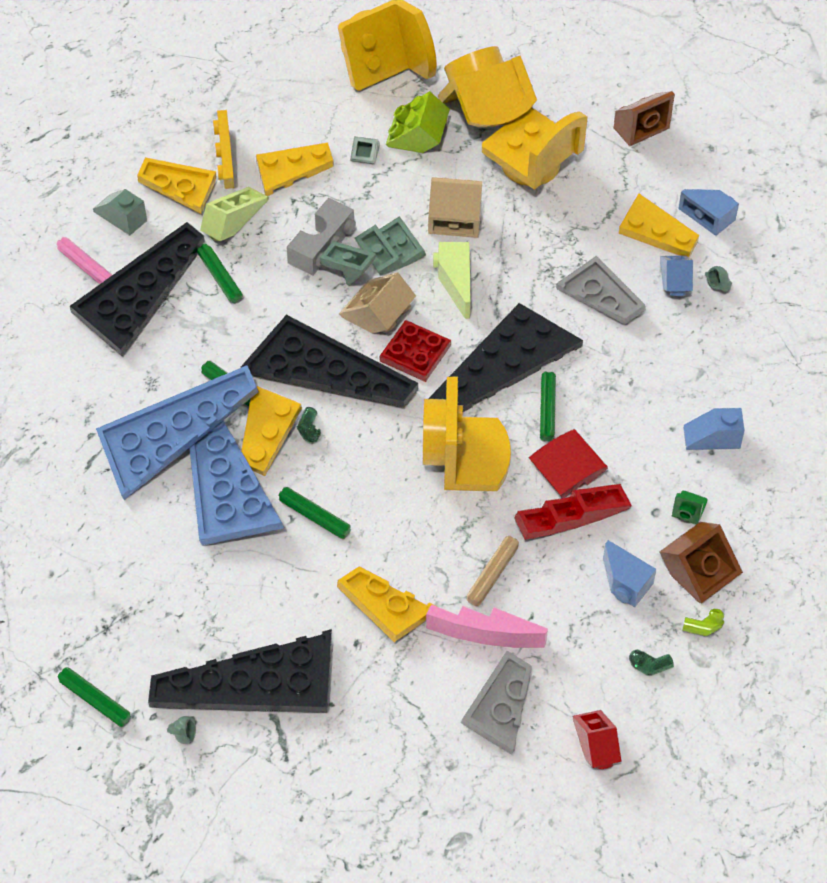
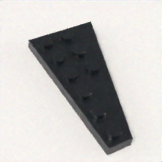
M188 222L184 223L71 304V313L122 356L196 255L198 248L204 244V235Z
M518 303L449 376L458 377V405H463V412L469 410L479 400L485 397L489 399L496 395L497 390L505 386L508 388L541 370V366L546 363L563 358L564 353L572 349L577 350L581 348L583 340ZM447 379L428 399H446Z
M287 314L241 366L242 368L247 365L252 376L399 407H405L418 391V382Z
M332 629L322 631L321 635L307 638V636L298 637L296 641L278 645L275 643L233 654L232 658L221 661L216 659L209 660L202 666L190 669L182 667L151 675L148 698L149 708L327 713Z

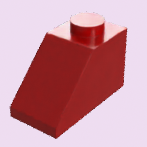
M602 710L572 716L584 757L592 768L607 769L612 767L613 763L622 762L617 727Z

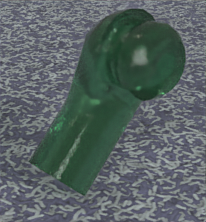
M312 407L305 408L297 424V430L300 435L309 443L316 442L321 436L320 428L317 430L316 426L313 425L318 413Z
M636 649L629 655L631 665L648 676L674 667L670 654L654 658L646 652Z

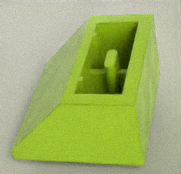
M431 91L422 96L415 97L410 103L401 105L395 110L392 125L388 130L389 135L386 145L390 148L424 153L440 144L450 109Z

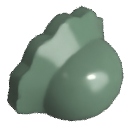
M714 266L708 272H705L707 282L711 288L724 292L731 289L732 282L723 267Z
M194 716L180 717L174 723L169 724L167 732L173 734L176 740L182 744L193 742L196 734Z

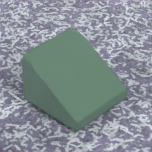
M354 136L350 161L375 164L380 145L379 140Z

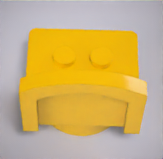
M391 0L371 10L361 11L338 25L341 49L345 58L350 84L354 89L360 91L408 68L425 79L436 75V52L428 23L422 10L404 0Z
M491 46L468 53L448 63L444 70L449 83L438 94L439 100L444 104L459 99L468 125L476 127H496L507 124L525 114L537 101L521 55L504 62L498 46Z
M531 107L525 114L505 124L483 141L482 153L499 164L509 179L518 184L530 186L535 190L540 185L553 180L560 170V164L573 153L579 155L584 151L588 116L578 111L563 117L555 123Z
M447 377L446 399H424L423 465L445 466L444 490L498 491L507 477L510 466L511 448L507 431L499 418L463 417V405H458V377Z

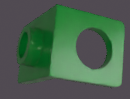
M682 490L681 493H677L675 496L672 517L696 525L700 522L708 499Z

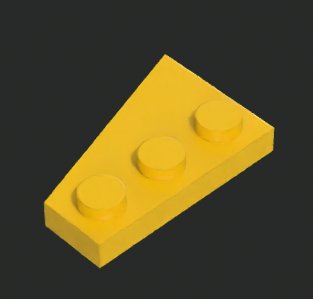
M217 110L218 120H213L214 135H219L220 142L215 143L216 157L222 158V165H217L219 180H224L225 189L235 187L227 110Z
M328 142L256 154V162L266 196L272 195L273 190L282 186L285 188L292 186L293 181L302 177L309 178L333 167V158Z
M146 157L137 174L139 183L200 214L203 212L217 179L216 171Z
M257 386L259 392L250 399L241 452L252 471L266 476L300 414L302 406L301 403Z

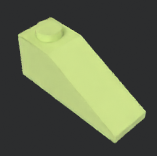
M248 186L206 203L200 231L209 235L215 241H222L234 236L268 201L269 197Z
M439 242L438 252H433V268H438L440 282L463 317L470 319L469 242Z

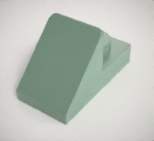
M333 241L321 255L320 261L323 266L343 271L346 284L349 286L364 274L377 256L376 253Z

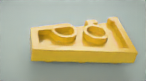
M638 193L619 226V234L679 256L685 255L689 258L699 240V235L640 193Z
M360 566L340 578L337 582V588L393 642H396L426 621V614L430 606L433 605L430 602L426 605L416 600L415 595L408 591L403 593L391 587L389 581Z

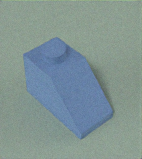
M684 189L681 191L678 209L717 236L736 220L739 203L721 190Z
M685 255L660 256L663 289L670 291L671 296H684L686 291H693V260Z
M714 408L684 424L686 450L740 449L745 431L742 408Z
M608 540L605 543L603 561L610 591L619 601L636 607L654 584L656 568Z

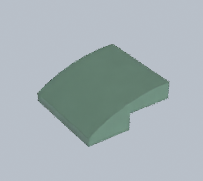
M400 216L380 229L375 224L355 237L362 250L376 253L377 258L372 264L380 275L396 271L426 256L424 249Z

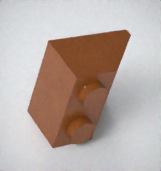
M674 92L655 93L615 111L613 128L629 147L670 129L675 97Z
M699 522L659 551L670 575L699 603H703L743 573L720 524Z

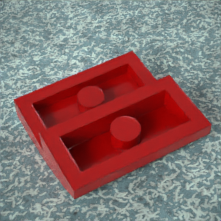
M575 429L553 439L528 457L562 498L567 497L584 482L586 485H589L608 469V466Z

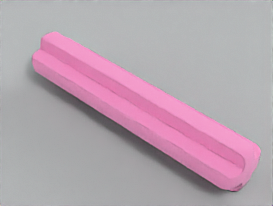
M62 237L61 240L57 241V249L99 284L112 276L109 271L67 237Z

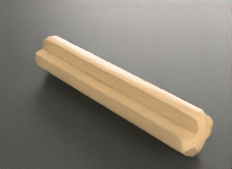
M511 536L504 538L468 592L467 601L470 604L479 606L518 549L519 541Z

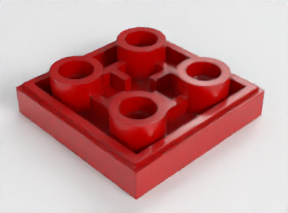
M405 320L380 354L379 360L388 366L426 382L450 348L451 340Z

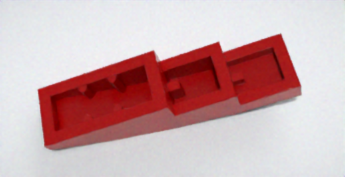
M621 484L573 490L570 497L546 500L542 508L517 511L514 519L524 539L527 540L576 529L628 510L632 505Z

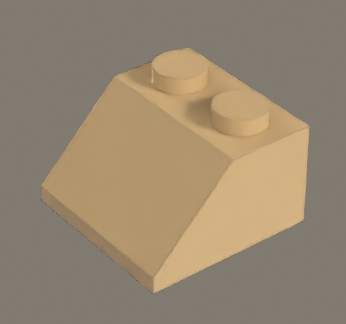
M398 272L368 280L341 310L339 315L370 333L388 332L397 324V318L410 309V303L416 295Z

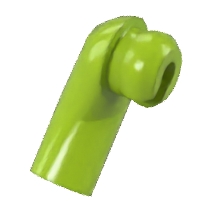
M712 609L709 612V616L703 620L685 617L682 631L709 636L724 625V613L720 609Z

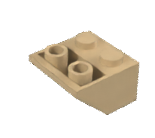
M432 177L428 234L478 238L481 219L482 181Z

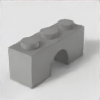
M328 197L315 213V229L320 234L312 235L300 230L287 246L288 264L314 276L319 268L324 267L321 264L320 257L333 241L342 243L343 239L354 231L356 226L354 209Z

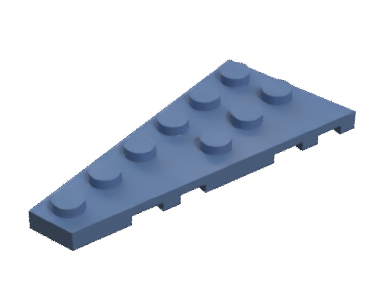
M247 365L96 428L124 500L259 392Z
M224 420L190 447L198 533L202 546L284 528Z

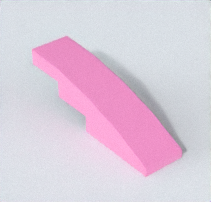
M431 605L426 614L427 629L462 640L512 648H544L547 641V628L497 608H493L490 616L462 606L459 614L456 615Z

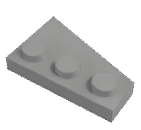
M597 256L556 283L557 290L623 324H627L646 310L645 304Z
M506 651L461 721L463 725L511 755L516 743V735L532 666Z

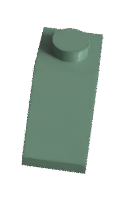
M127 189L111 193L93 208L94 213L128 235L133 234L147 222L144 200Z

